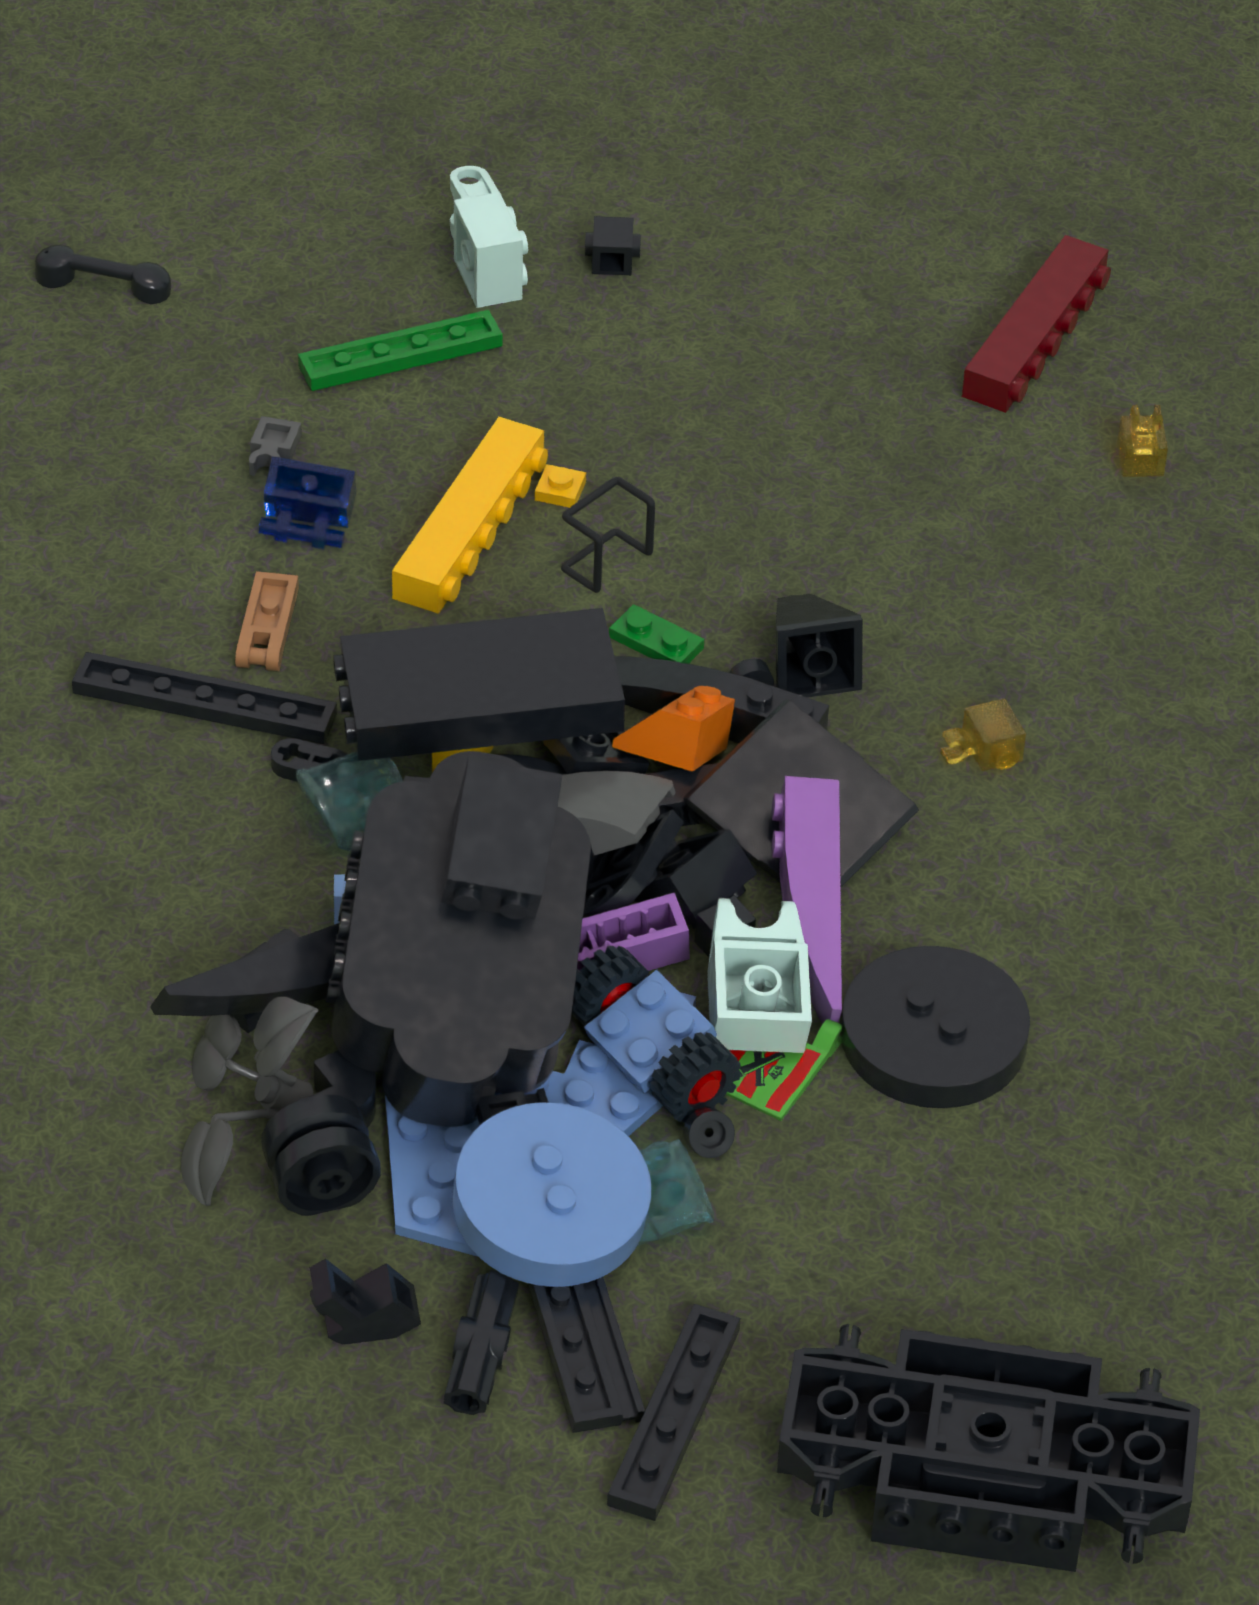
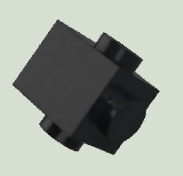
M594 216V231L586 232L585 256H592V274L632 275V258H640L641 234H633L634 218Z

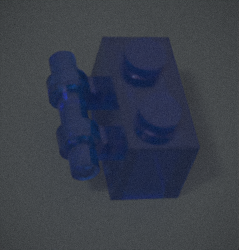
M272 456L264 490L266 515L278 517V519L261 517L259 534L274 536L275 541L288 543L289 539L312 543L313 548L325 549V546L342 548L345 532L332 530L329 527L348 528L356 497L355 471ZM292 520L315 523V526L293 523Z

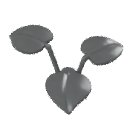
M277 997L269 1002L262 1012L254 1032L253 1041L258 1050L254 1060L256 1061L258 1072L244 1067L231 1059L236 1053L242 1037L238 1021L231 1015L211 1016L207 1021L204 1030L205 1035L199 1040L192 1060V1074L196 1086L207 1091L216 1088L222 1081L228 1068L257 1082L255 1098L257 1101H260L264 1109L217 1113L213 1115L210 1123L200 1121L192 1129L182 1152L181 1173L188 1190L201 1204L211 1206L213 1190L226 1167L231 1153L233 1133L228 1121L257 1118L271 1119L287 1105L313 1095V1088L309 1082L287 1074L280 1068L318 1012L317 1008L288 997Z

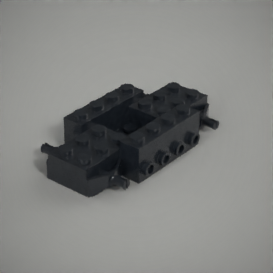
M849 1324L840 1327L838 1345H835L834 1348H802L794 1352L779 1439L777 1473L795 1475L815 1488L810 1510L818 1517L822 1500H824L823 1517L832 1515L836 1490L839 1491L857 1485L877 1487L871 1534L872 1542L1076 1572L1084 1518L1103 1521L1123 1533L1121 1558L1129 1563L1132 1546H1134L1133 1564L1140 1563L1144 1558L1145 1536L1165 1531L1181 1533L1186 1531L1193 1495L1200 1409L1190 1403L1163 1397L1162 1393L1159 1392L1162 1375L1157 1369H1153L1151 1384H1149L1150 1368L1141 1370L1140 1385L1137 1392H1107L1098 1395L1102 1358L1085 1356L1080 1353H1062L1035 1349L1027 1345L1014 1346L987 1342L978 1338L966 1339L934 1334L929 1331L901 1329L895 1365L886 1359L861 1353L860 1349H858L861 1329L853 1325L851 1339L848 1340ZM978 1431L996 1433L1001 1435L998 1437H986L980 1434Z

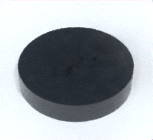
M910 947L891 952L874 960L863 968L851 982L843 1004L841 1024L843 1025L841 1032L842 1045L845 1055L856 1073L867 1084L882 1094L897 1101L919 1107H961L993 1096L1015 1078L1024 1062L1027 1051L1030 1014L1025 997L1018 985L1002 969L985 958L950 947Z

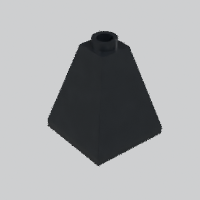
M813 594L777 598L776 687L807 698L862 690L863 619L861 615Z

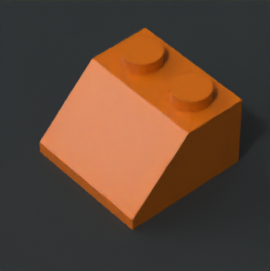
M697 686L614 738L612 748L693 772L727 749L735 699L721 695V691L717 688Z

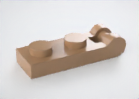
M256 571L237 644L236 667L250 668V664L266 666L268 671H280L284 646L299 589L297 575ZM254 644L268 645L267 649L256 648Z

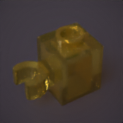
M1138 405L1131 407L1130 416H1121L1117 447L1123 477L1164 476L1168 446L1160 405H1154V412L1151 416H1140Z
M1005 698L966 707L962 729L951 728L942 733V737L948 747L941 748L940 752L947 764H957L965 760L969 755H973L981 770L986 771L994 768L1001 770L1009 769L1016 763L1023 761L1026 732Z

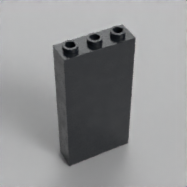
M603 608L340 636L341 654L333 655L336 682L344 681L345 684L338 687L341 712H350V717H344L347 744L355 743L358 761L624 731L625 698Z

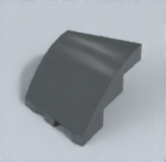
M619 771L579 772L562 775L558 807L572 813L583 824L589 835L594 855L638 843L646 833L648 825L653 823L659 816L658 804L665 797H673L676 794V790L672 780L653 775Z

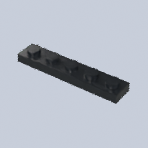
M693 1304L607 1495V1506L656 1521L740 1331L741 1318Z

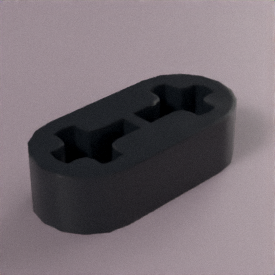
M293 738L277 742L271 750L272 770L277 776L284 779L329 790L341 789L352 780V760L342 750ZM291 756H297L294 757L290 762L284 761L290 759ZM333 766L339 767L335 768L333 772H326L331 770Z

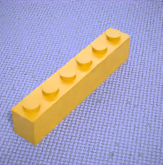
M497 418L393 568L392 599L438 614L447 601L454 602L456 600L463 577L465 575L471 576L474 573L482 549L489 550L493 545L496 528L500 523L506 524L509 521L517 497L524 498L526 496L534 472L541 473L548 458V450L544 448V430L506 418Z

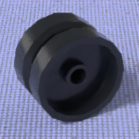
M320 1094L299 1099L277 1112L267 1122L261 1134L262 1151L267 1165L272 1171L273 1183L278 1198L287 1210L299 1215L311 1216L351 1207L373 1191L381 1176L380 1160L374 1144L369 1139V1130L362 1111L354 1101L340 1095Z

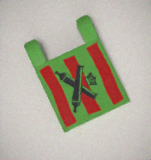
M830 1019L825 1020L813 1044L806 1043L804 1053L729 1050L741 1064V1068L738 1070L741 1076L740 1080L733 1082L737 1086L734 1092H727L726 1095L782 1121L827 1059L833 1055L842 1043V1038L839 1034L843 1030V1025Z

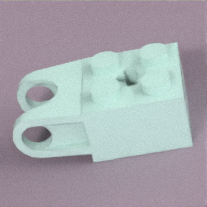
M478 166L456 168L450 174V189L454 199V213L450 218V231L454 240V261L476 308L522 300V286L528 283L527 271L523 263V255L528 253V242L525 232L523 230L518 231L512 206H506L501 193L485 169ZM472 177L479 181L474 184H464L459 180Z
M718 898L707 971L709 1021L715 1028L716 1038L728 1050L804 1053L812 1023L808 944L804 942L796 904L794 901H781V910L779 911L777 922L769 927L754 928L744 924L737 917L730 899Z

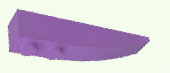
M785 776L781 794L774 793L772 801V820L779 821V831L773 832L772 858H780L782 901H794L796 904L804 942L808 944L810 997L813 1007L822 1024L827 1019L839 1023L842 1011L839 780Z
M675 893L583 918L577 969L581 971L584 967L581 962L586 957L593 960L595 951L601 949L605 953L607 946L612 945L616 949L618 946L624 947L648 971L690 959L689 929Z

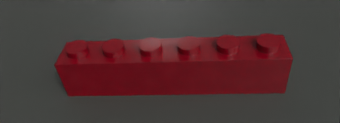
M1068 235L1063 237L966 366L962 389L963 398L1005 413L1014 401L1020 403L1023 400L1030 379L1037 380L1043 371L1047 356L1054 357L1057 354L1063 334H1071L1077 324L1080 311L1087 312L1090 309L1096 289L1103 290L1106 287L1111 274V268L1107 267L1108 249Z

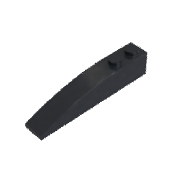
M615 656L625 705L653 714L697 686H710L719 689L721 695L735 699L728 739L736 743L743 741L784 700H791L827 730L828 704L747 677L708 667L661 659Z
M340 923L165 986L150 1008L154 1015L216 1016L263 1012L269 1002L277 997H288L304 1004L326 999L330 975H332L334 964L332 962L333 949Z

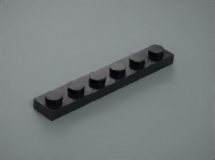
M91 652L85 653L72 680L73 694L325 744L337 716V702Z

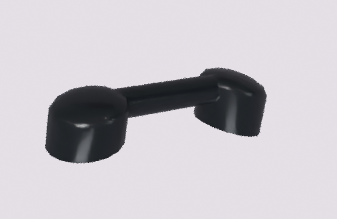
M61 244L51 245L43 249L36 256V280L40 285L47 288L65 286L74 279L75 270L131 281L133 295L144 303H161L167 300L171 294V277L166 269L157 263L143 262L135 266L75 254L69 246Z

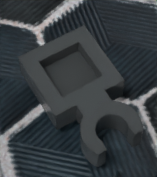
M261 416L250 441L249 474L255 476L258 468L267 466L270 467L271 479H277L281 473L280 460L289 462L292 460L302 436L301 423Z

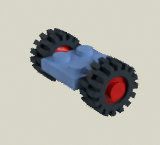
M613 945L607 946L605 953L601 949L595 951L593 960L586 957L581 962L584 965L581 971L576 970L571 1013L583 1024L587 1036L644 1094L651 1089L653 1091L652 1095L679 1122L683 1121L686 1123L688 1117L698 1109L705 1107L715 1108L714 1106L718 1103L723 1106L728 1100L725 1097L726 1093H733L737 1087L733 1082L740 1080L741 1073L738 1070L741 1068V1064L716 1038L717 1033L714 1026L657 970L649 974V971L624 947L618 946L616 949Z

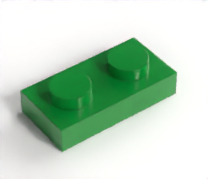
M635 604L609 627L611 639L651 659L689 664L704 649L703 638Z

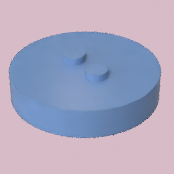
M531 1103L515 1106L483 1122L470 1135L461 1150L452 1190V1209L459 1232L468 1246L481 1260L513 1279L550 1287L573 1286L596 1280L612 1272L626 1261L641 1239L651 1200V1180L648 1167L634 1142L619 1127L604 1117L577 1106L561 1103Z

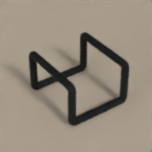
M621 477L611 478L562 514V518L566 523L594 542L561 565V570L595 593L600 592L602 586L603 544L615 535L648 556L653 554L655 501L651 496ZM618 485L647 504L645 545L617 528L611 529L600 536L597 532L572 516ZM594 551L593 582H591L570 567Z

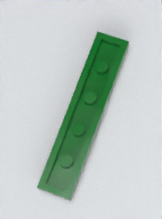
M484 310L298 354V367L310 390L315 391L502 347L503 334L490 311Z

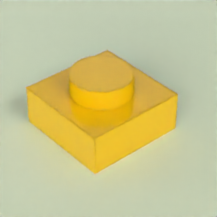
M546 464L535 489V501L570 508L579 500L586 483V472Z

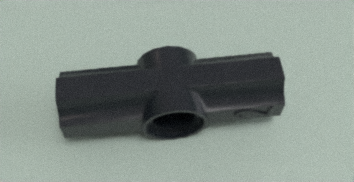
M490 1270L489 1273L477 1276L467 1316H462L458 1325L452 1354L454 1362L444 1395V1404L450 1406L454 1412L470 1415L485 1413L487 1405H489L497 1369L502 1370L503 1353L504 1351L507 1352L511 1332L509 1324L518 1294L519 1283L496 1270Z

